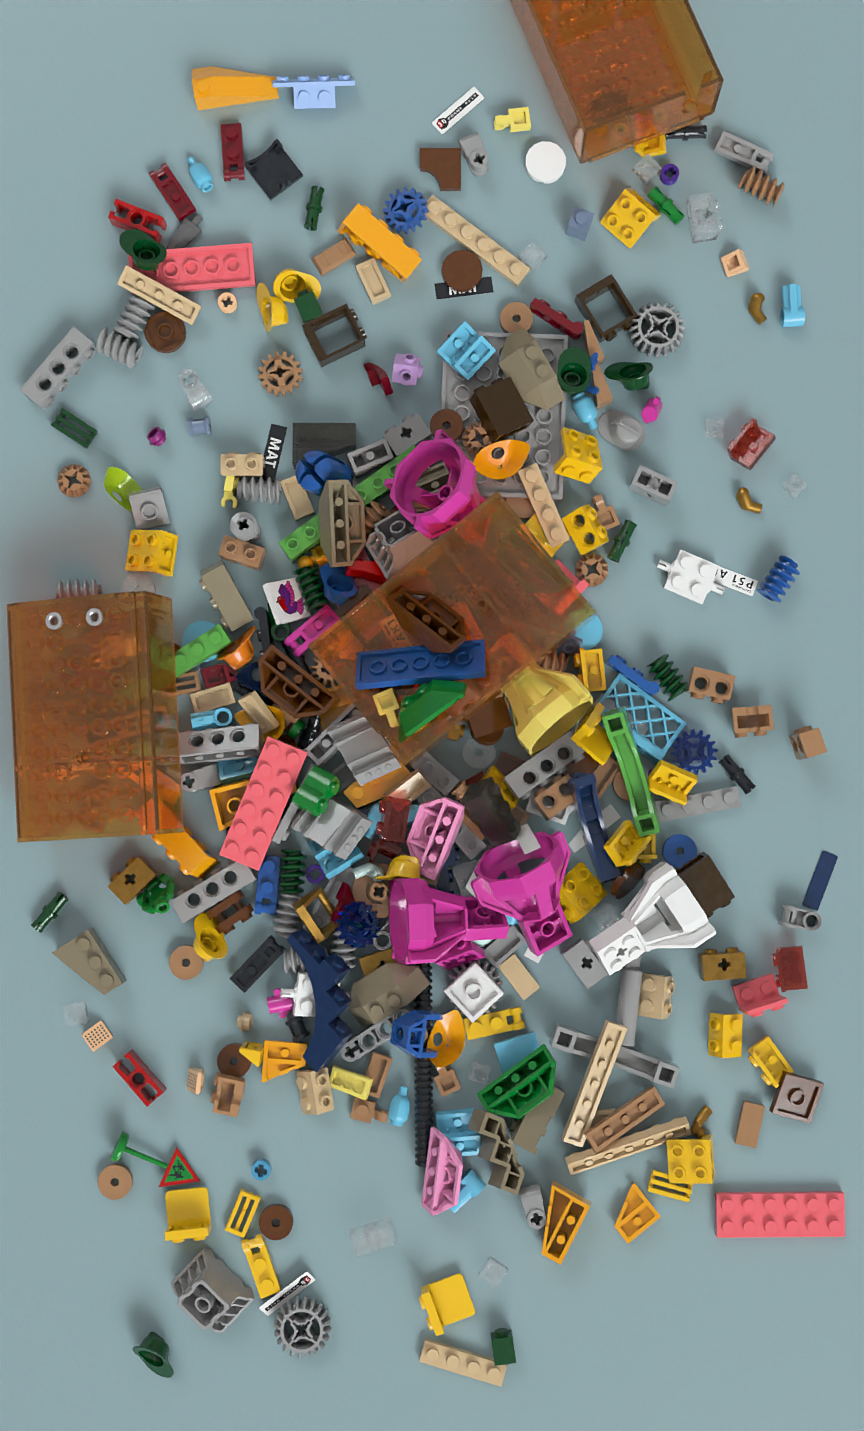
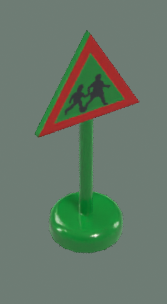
M124 1131L120 1134L110 1157V1160L118 1161L123 1152H127L165 1168L166 1171L158 1187L200 1181L177 1147L169 1164L127 1147L129 1134Z

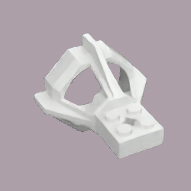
M660 862L648 870L643 877L645 884L625 911L621 913L622 919L589 941L600 963L609 975L619 971L623 966L637 959L645 951L649 952L656 948H696L716 934L715 928L709 923L706 914L687 885L678 876L674 867L668 863ZM655 903L662 912V914L659 912L657 908L654 907ZM665 919H666L667 922L670 924L669 926H667V925L665 924V922H666Z

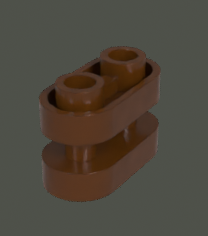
M241 889L205 913L209 920L216 917L220 924L215 929L219 934L223 932L226 935L235 929L234 924L239 920L244 923L253 917L251 912L254 909L249 903L244 907L240 899L245 897ZM233 905L237 912L226 918L223 911Z

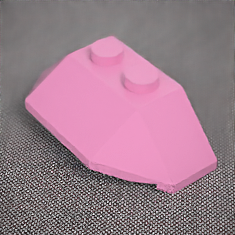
M447 797L420 804L406 841L410 855L419 859L420 874L434 881L437 879L451 852L464 819V805Z
M431 1127L421 1201V1206L432 1216L458 1205L463 1169L462 1152L436 1127Z

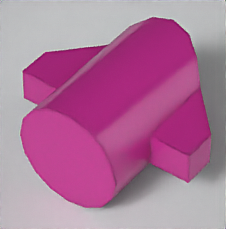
M656 396L647 400L641 413L644 419L643 422L648 424V422H653L657 419L663 406L660 397Z
M276 988L273 990L275 996L267 997V1005L270 1014L279 1012L281 1019L288 1015L293 1008L294 1002L293 998H281V989Z

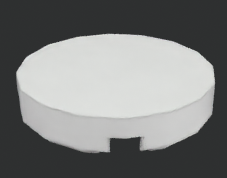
M542 141L534 144L529 149L526 155L525 168L528 175L534 181L550 184L557 181L563 175L566 167V156L557 144Z

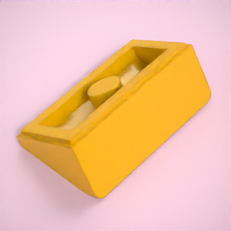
M245 1041L239 1048V1052L259 1067L263 1061L264 1044Z

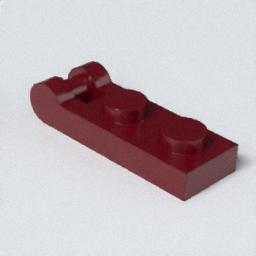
M241 123L221 124L224 181H231V179L245 180ZM230 167H238V170H230Z
M163 163L160 165V169L155 172L152 170L148 175L180 222L197 210L168 165ZM166 175L167 178L160 181V178Z
M533 299L530 304V310L533 314L563 334L568 335L571 339L577 340L580 338L583 331L581 322L570 321L563 312L559 310L556 312L543 299Z

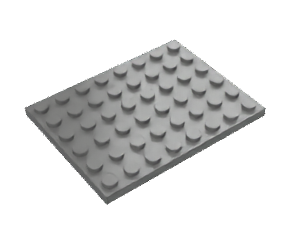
M444 330L443 343L454 331ZM476 332L479 336L482 335L496 351L468 381L443 360L441 410L451 409L461 416L463 432L455 443L461 447L472 463L476 455L469 453L465 449L462 436L465 428L472 423H479L481 421L469 399L474 394L473 391L479 386L484 385L487 387L498 378L506 379L498 363L505 338L514 333ZM530 334L536 339L557 375L559 357L564 350L568 349V335ZM563 390L565 400L548 410L525 403L534 421L527 429L502 439L519 440L529 444V454L519 470L537 463L552 499L559 501L563 499V476L554 473L553 466L564 454L560 432L565 427L566 393ZM448 423L444 424V425H443V428H444V429H449V428H450V424H448ZM476 432V437L473 441H479L482 445V440L485 436H480ZM496 447L491 455L494 459H499L504 455V450L501 447ZM476 471L479 477L476 485L482 497L528 499L518 473L505 479H492Z

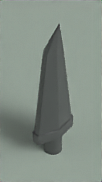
M196 214L191 221L185 217L166 249L185 248L201 233L197 226L203 218L199 214Z

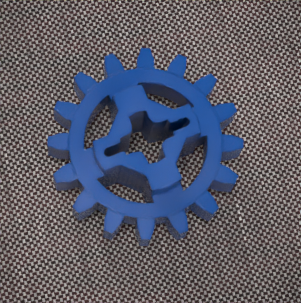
M404 187L403 192L396 189L397 194L394 196L390 193L391 200L384 202L388 207L383 209L386 215L384 218L389 223L390 228H395L397 233H400L402 229L405 234H408V229L416 232L415 226L422 227L421 220H427L424 214L429 212L426 206V199L423 198L421 192L417 193L415 188H412L410 192L407 187Z

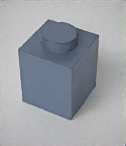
M575 206L567 226L566 235L585 241L594 213Z

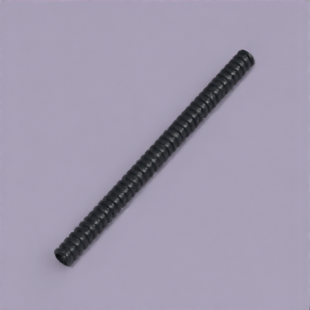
M430 963L416 964L419 965L432 983V979H430V976H432V972H430L432 966H430ZM431 985L427 986L414 999V1003H416L414 1010L431 1011L433 1009V1006L430 1005L433 1002L430 999V996H433L432 992H430L432 989ZM427 1020L426 1029L428 1031V1038L433 1028V1026H431L433 1020ZM428 1038L424 1042L423 1048L427 1047ZM416 1058L414 1060V1063H416V1066H414V1070H416V1073H414L416 1077L414 1083L417 1084L414 1087V1090L417 1091L415 1093V1097H417L415 1100V1104H417L415 1106V1111H417L415 1113L417 1118L415 1120V1124H417L415 1127V1131H417L415 1133L417 1138L415 1140L417 1145L415 1147V1151H417L415 1154V1158H417L415 1164L420 1167H426L430 1130L433 1127L431 1124L434 1123V1120L431 1119L433 1117L431 1112L433 1110V1106H431L433 1104L431 1099L433 1097L431 1092L433 1090V1086H431L433 1083V1079H431L433 1077L431 1072L433 1066H431L432 1062L429 1058Z

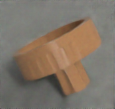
M373 863L383 869L384 876L387 875L390 864ZM367 875L354 879L352 894L361 912L373 918L389 917V880L376 882ZM377 887H384L381 895L374 894Z

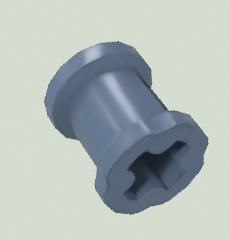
M205 416L202 419H192L191 417L187 419L190 436L199 433L211 435L209 416Z

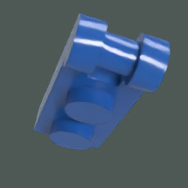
M611 655L605 662V664L623 675L648 695H654L659 692L660 686L657 682H649L642 677L644 674L635 667L633 669L626 665L627 661L621 656L616 655L615 657Z
M265 855L258 871L254 914L269 913V915L276 916L281 856ZM263 898H271L270 905L263 904Z

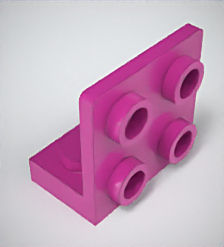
M459 941L435 963L449 971L454 967H460V963L466 965L469 961L474 962L485 958L484 950L475 945L473 941Z

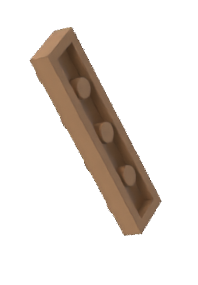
M651 1085L583 1134L593 1151L597 1153L660 1109L665 1103L655 1086Z

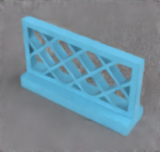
M619 673L598 702L602 704L605 699L614 698L615 708L617 709L619 708L618 697L628 696L630 707L625 708V710L631 711L633 722H630V725L634 727V729L632 727L631 729L638 751L656 765L663 759L669 747L686 725V722ZM619 681L626 685L627 693L617 694L616 684ZM640 695L643 698L644 706L634 707L632 696ZM656 707L660 710L661 718L651 719L649 708ZM604 708V710H603V712L601 713V715L603 716L604 712L610 711V710H608L607 708ZM645 709L647 720L636 721L634 710ZM601 719L599 723L604 726L603 720ZM673 720L679 726L675 731L667 732L666 721ZM662 721L663 733L653 734L651 722ZM647 723L649 734H640L637 724ZM654 737H665L666 745L663 749L655 745Z

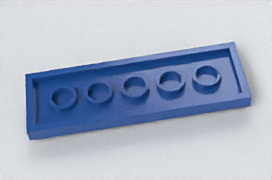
M485 639L464 641L451 653H435L424 645L357 652L355 677L357 690L429 683L433 679L453 681L486 677Z

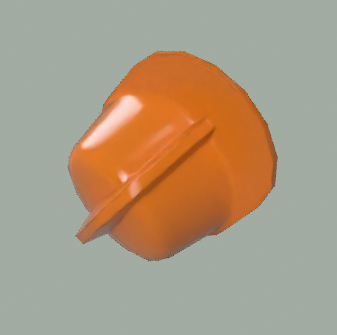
M252 626L247 629L233 645L219 653L216 659H224L235 670L247 664L254 655L250 636L256 627Z

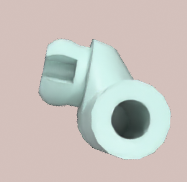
M366 863L352 869L356 879L365 875L372 879L384 876L383 869L373 863Z

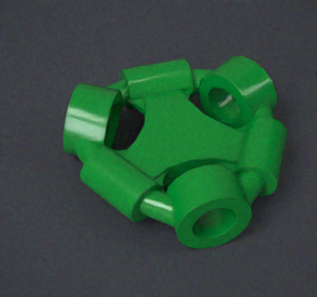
M162 873L158 879L155 878L146 886L144 892L137 895V903L144 912L163 914L169 910V900L173 898L175 888L173 884L174 879ZM162 883L166 885V887L160 888L159 885H161Z

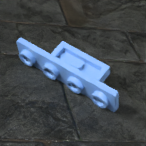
M340 74L338 78H330V75H318L317 79H309L307 75L297 76V79H289L288 76H277L276 80H272L273 87H293L294 109L335 108V86L355 85V79L350 78L349 74Z

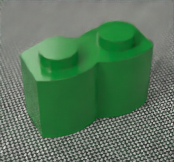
M315 765L308 773L304 783L295 793L292 801L296 807L318 817L326 811L328 800L337 794L340 788V781L335 775Z

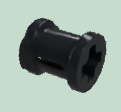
M296 1016L285 1022L293 1035V1042L310 1035V1031L306 1030L302 1021L303 1016Z

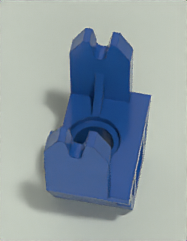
M411 1010L393 1021L390 1043L406 1054L416 1058L437 1057L438 1051L423 1048L427 1020H442L443 1014L437 1011Z

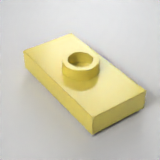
M333 1065L329 1077L332 1088L363 1100L368 1099L373 1083L372 1078L338 1065Z

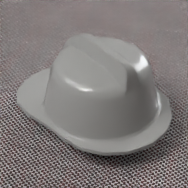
M613 410L604 413L599 419L598 432L606 441L626 451L635 450L643 444L645 429L635 418L623 412Z

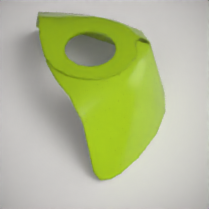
M109 467L107 469L104 481L106 492L123 508L132 511L129 493L142 490L141 487L122 469L117 467ZM113 491L121 497L122 501H119L114 496Z

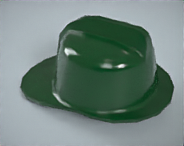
M129 229L120 235L119 243L121 248L132 257L134 264L139 269L155 272L158 270L159 264L167 256V251L163 245L141 230Z
M570 347L564 350L559 357L557 369L558 383L568 396L585 391L590 383L591 359L583 349Z
M618 362L609 365L604 370V375L609 379L619 380L628 391L648 389L650 386L649 373L653 370V365L648 362Z
M150 1332L140 1346L133 1347V1352L142 1359L151 1371L166 1378L174 1375L171 1365L167 1362L169 1345L157 1333Z

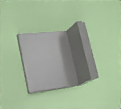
M161 486L129 493V501L137 530L170 524Z

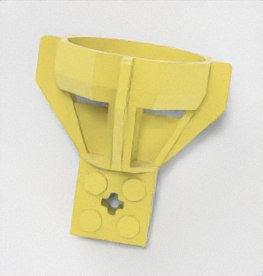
M511 632L501 636L486 655V670L489 674L499 672L505 691L504 694L511 705L517 740L531 757H534L572 729L594 705L590 692L574 674L540 667Z

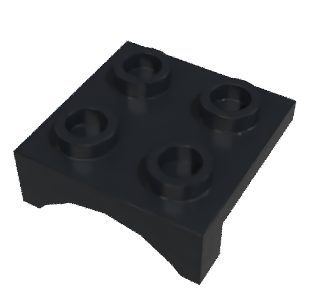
M278 139L260 156L244 163L246 170L270 201L303 177L302 172L284 151Z

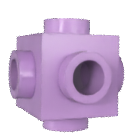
M396 353L391 382L401 383L405 386H416L417 379H422L424 366L420 365L421 357H416L413 354Z

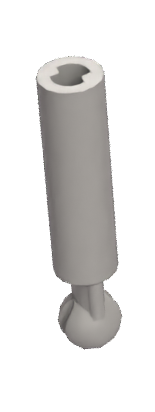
M644 953L621 969L615 1023L625 1025L628 1028L621 1044L622 1046L635 1045L643 972L640 970L641 956Z

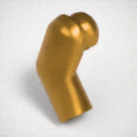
M762 293L753 294L748 306L749 313L758 325L767 319L761 311L762 303L765 300V296Z
M739 488L736 493V499L740 508L760 514L762 504L752 501L747 488Z
M704 1105L690 1128L692 1135L695 1134L697 1138H701L705 1134L706 1130L702 1126L713 1113L708 1106Z

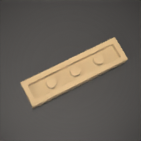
M128 265L125 266L117 283L119 286L191 325L194 324L202 308L199 304Z
M535 463L517 472L548 544L553 548L569 541L570 538L538 464Z
M428 1338L424 1340L419 1357V1362L500 1387L502 1386L507 1369V1364L495 1366L493 1358Z

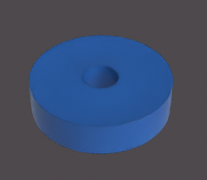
M676 834L670 836L664 842L662 854L669 865L679 868L697 856V847L690 837ZM678 847H681L683 849V853L681 855H678L676 853V849Z

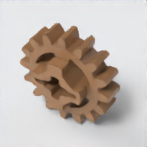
M275 351L274 357L268 354L269 360L262 359L261 361L264 367H258L259 372L262 373L258 375V379L262 381L261 387H267L266 391L268 394L274 391L275 397L279 393L286 397V392L288 391L293 395V388H300L297 382H303V378L300 376L303 373V369L298 368L300 366L299 360L294 362L295 357L293 354L288 358L286 351L283 352L282 356L279 355L278 351ZM283 362L288 363L291 366H286L283 364ZM280 371L283 372V377H278ZM270 382H275L279 387L272 385Z

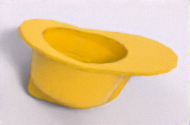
M293 268L284 269L279 274H276L275 281L273 282V291L276 297L291 303H295L294 299L298 297L296 293L307 288L309 292L314 291L317 299L321 293L320 283L314 276L299 272Z
M260 282L256 292L257 303L263 318L264 328L269 332L273 326L286 324L288 322V313L284 301L281 298L270 296L266 285Z
M398 856L391 861L386 876H379L374 879H421L419 859L413 856Z
M204 912L198 914L194 920L196 937L193 947L196 954L203 958L205 962H208L213 958H224L228 952V946L223 932L219 934L215 929L220 924L216 917L209 920Z

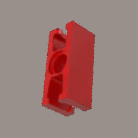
M119 199L115 200L116 212L119 214L122 211L127 213V218L117 217L114 215V211H110L108 218L112 225L124 230H141L160 243L162 235L157 230L152 231L148 228L149 224H153L165 230L167 224L164 217ZM136 219H142L141 223L133 224Z
M132 1049L124 1057L131 1061L135 1070L130 1072L122 1064L123 1061L121 1059L112 1067L148 1107L167 1088ZM136 1073L143 1074L145 1078L143 1083L136 1081ZM148 1083L158 1092L156 1097L154 1095L151 1098L144 1087Z

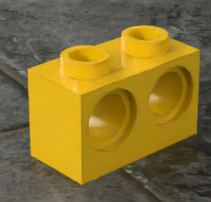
M590 504L581 506L562 518L581 555L590 553L609 541L606 529L600 524L597 519V512ZM581 515L584 517V524L580 521ZM590 534H593L594 542L590 540Z

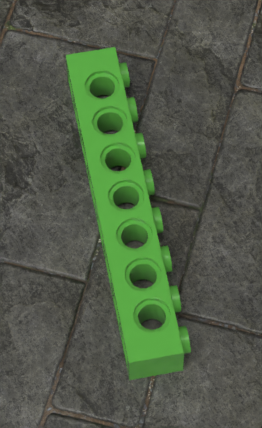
M412 445L354 487L364 500V511L366 506H372L370 503L372 500L377 503L391 492L384 486L385 479L394 478L397 464L416 447L415 445ZM319 513L278 542L292 563L320 544Z

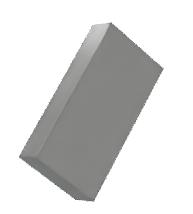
M511 925L506 939H495L484 949L485 958L492 966L497 968L522 946L526 940L516 927Z

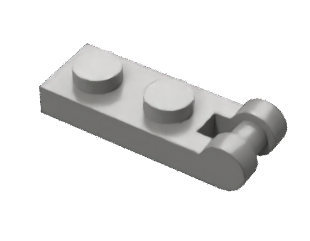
M725 131L722 132L714 150V153L749 169L755 166V173L757 174L762 170V176L767 174L768 165L774 159L773 153ZM756 157L761 158V163L755 161Z

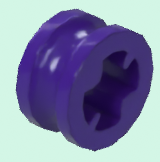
M674 164L665 165L660 173L661 182L667 186L675 184L679 177V169ZM667 171L672 172L671 179L667 178L668 175H664L667 174Z
M312 865L306 870V878L310 883H320L325 877L320 865ZM314 868L319 869L318 872L321 871V876L317 877V880H313V876L310 877V872H313Z

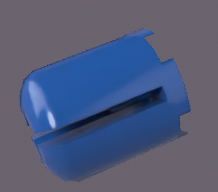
M309 451L304 454L306 460L300 458L296 465L295 475L298 483L301 484L304 490L320 497L326 480H348L351 483V473L353 474L350 466L324 451Z

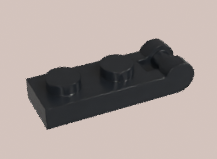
M257 607L254 610V616L259 619L260 629L257 630L259 642H262L261 658L271 645L274 646V638L271 635L269 611L263 607Z
M270 935L229 979L245 993L282 955L284 947L282 945L279 946L275 942V938ZM268 947L274 952L271 957L264 952Z

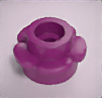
M159 427L153 428L147 435L149 444L151 446L162 445L166 440L165 430Z

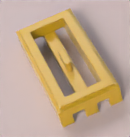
M652 1169L647 1187L648 1192L685 1202L690 1201V1194H692L694 1183H685L687 1184L686 1188L655 1179V1176L669 1179V1173ZM653 1184L685 1192V1195L653 1187Z
M242 1188L225 1231L244 1238L261 1196L254 1195L252 1192H247ZM243 1196H245L247 1199L235 1228H232L233 1219ZM252 1199L255 1202L243 1231H239L241 1222Z

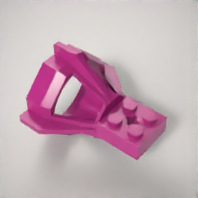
M442 429L436 430L434 440L421 441L397 464L394 478L385 479L384 486L391 491L390 498L402 515L414 524L415 529L426 538L433 539L453 530L471 545L485 544L493 505L482 497L478 491L475 482V465ZM443 460L450 473L447 485L442 486L438 493H430L416 486L418 479L428 467L437 461ZM412 501L432 510L416 514Z
M544 831L533 833L541 848L527 854L523 852L515 836L501 843L495 840L492 842L493 848L484 852L474 870L477 878L470 883L480 905L517 919L529 950L537 957L573 936L561 908L559 892L571 854L565 836L561 831H557L552 835H548ZM547 858L540 865L524 874L521 873L517 866L518 863L526 860ZM503 872L507 876L506 879H497Z
M393 878V880H389L390 896L388 905L389 932L392 943L391 955L392 959H396L398 963H434L459 941L507 938L509 924L506 915L480 905L474 896L463 897L462 895L439 891L428 886L427 881L419 878Z

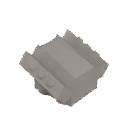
M414 508L416 514L428 512L426 508ZM397 510L374 524L375 532L369 535L365 544L385 578L397 581L400 573L410 574L412 569L423 562L432 561L435 552L444 553L448 542L443 534L433 539L426 538L415 529L414 524L408 521L400 510Z
M368 711L327 728L328 734L333 739L335 746L341 752L347 766L360 786L402 767L395 752Z
M332 796L328 800V807L324 813L315 817L301 810L290 826L292 829L301 832L303 836L320 844L324 849L333 852L335 856L346 860L373 822L366 817V814L343 800Z
M203 1248L171 1282L173 1293L179 1298L177 1305L203 1331L206 1328H210L213 1332L223 1333L255 1299L252 1288L244 1287L242 1278L235 1275L224 1264L223 1259H215L212 1249Z

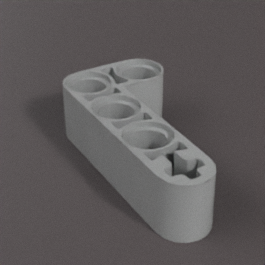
M405 1006L344 1044L341 1049L343 1059L353 1062L389 1040L391 1033L389 1034L384 1030V1024H389L392 1032L393 1021L401 1017L402 1012L408 1013L414 1009L410 1006ZM426 1029V1031H425L424 1042H425V1041L427 1040V1038H428V1031H427V1029ZM368 1034L374 1038L373 1045L367 1041ZM359 1045L361 1048L352 1054L351 1050Z

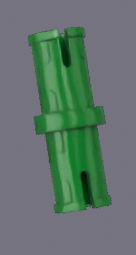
M657 186L648 193L647 197L675 225L683 220L685 215L673 204V200L671 198L668 199Z

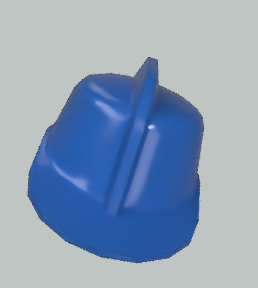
M326 563L321 567L320 576L324 583V595L328 600L334 602L337 607L342 606L349 598L357 594L358 589L353 577L345 576L344 566L330 567L329 563Z

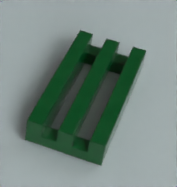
M62 408L60 410L61 413L56 416V420L52 422L51 426L87 449L98 431ZM67 416L90 431L91 435H88L63 418ZM63 423L87 439L86 442L59 426V424Z

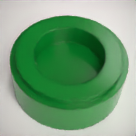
M299 719L287 736L295 740L305 728L306 723Z

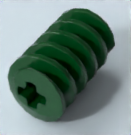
M305 566L293 572V575H299L295 579L296 583H302L298 586L299 591H304L301 594L302 598L307 599L304 605L311 606L307 612L318 610L330 601L327 598H323L324 590H320L324 583L317 582L321 576L314 574L319 570L318 567Z
M664 654L648 665L652 666L648 673H656L653 680H661L659 686L660 688L666 686L663 694L671 693L668 701H671L687 690L685 688L688 682H680L684 677L683 674L675 675L679 670L678 667L671 669L674 662H666L669 655Z
M281 849V852L287 855L280 858L286 864L279 866V869L284 870L285 873L279 874V877L284 879V882L278 883V886L284 889L278 892L303 893L304 889L298 885L305 884V881L299 877L304 876L306 873L300 870V868L306 867V863L301 860L306 859L307 855L301 853L300 850Z

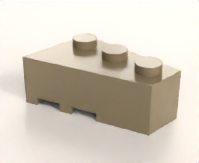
M222 559L200 570L202 579L199 582L204 591L209 590L212 596L209 600L215 610L219 608L223 615L219 618L225 628L229 627L232 632L254 620Z
M94 928L87 929L52 952V954L103 995L127 981Z
M554 1085V1094L522 1118L513 1119L509 1127L513 1143L534 1155L536 1154L538 1148L535 1146L540 1137H544L547 1132L545 1128L550 1119L554 1117L565 1094L563 1089Z

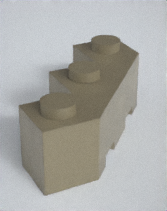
M474 1108L467 1129L484 1135L478 1157L495 1163L488 1184L518 1195L525 1174L522 1166L518 1163L517 1152L512 1139L509 1138L506 1131L507 1126L504 1118Z

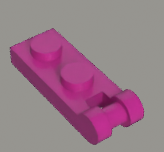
M326 604L288 636L283 643L287 647L290 646L294 650V655L299 658L307 649L336 626L341 619ZM299 637L304 641L301 646L296 641Z

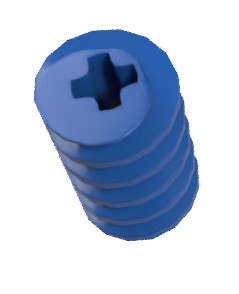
M783 555L779 556L780 562H775V568L769 571L770 575L765 577L766 582L760 584L761 589H757L758 593L763 597L779 603L781 599L778 597V594L786 595L782 588L790 589L787 581L795 582L792 574H800L796 569L798 564Z

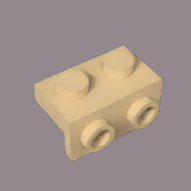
M229 452L221 454L220 473L222 476L263 475V468H265L263 454L257 452H250L248 454Z
M642 973L638 1015L660 1020L669 1018L672 1012L671 994H673L675 989L673 976Z
M324 1067L318 1072L304 1069L296 1071V1083L299 1088L300 1107L303 1114L319 1115L334 1110L328 1068Z

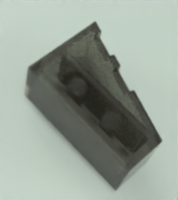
M293 423L292 464L294 470L300 458L306 460L304 454L309 451L320 450L335 457L357 449L356 423Z
M492 776L470 784L459 803L464 805L470 812L469 818L472 822L477 821L482 827L480 831L493 847L516 840L521 831L520 823L514 818L509 803L504 800L500 787L494 782Z

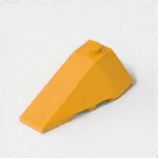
M214 66L192 69V85L198 110L279 98L277 87L272 86V80H276L274 76Z

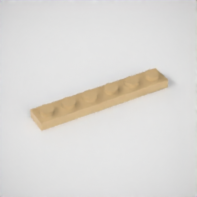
M434 195L428 199L426 206L429 212L424 214L430 222L470 252L477 255L479 259L516 287L519 286L530 272V268Z
M605 1020L561 1137L563 1142L583 1147L586 1139L583 1133L590 1129L628 1029L625 1025Z
M686 1116L674 1118L670 1122L654 1125L640 1132H633L631 1135L620 1139L617 1138L597 1153L593 1151L592 1147L582 1152L572 1153L570 1156L565 1157L570 1175L665 1144L668 1139H680L691 1135L689 1122Z

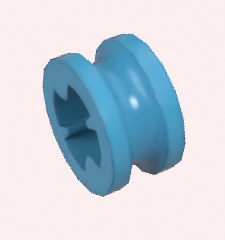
M265 1159L255 1161L251 1169L252 1176L259 1181L267 1179L271 1172V1165ZM261 1164L267 1170V1173L264 1171L263 1175H260L259 1171L256 1170V1167L259 1168Z

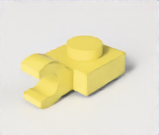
M529 108L508 109L507 115L495 116L494 129L502 130L509 127L510 132L529 131L531 129Z
M226 476L225 492L221 500V505L224 508L228 500L233 501V509L238 507V501L234 497L238 481L240 480L238 476Z
M394 688L373 695L372 697L379 715L383 716L386 714L391 728L399 726V716L395 710L400 709L401 706Z

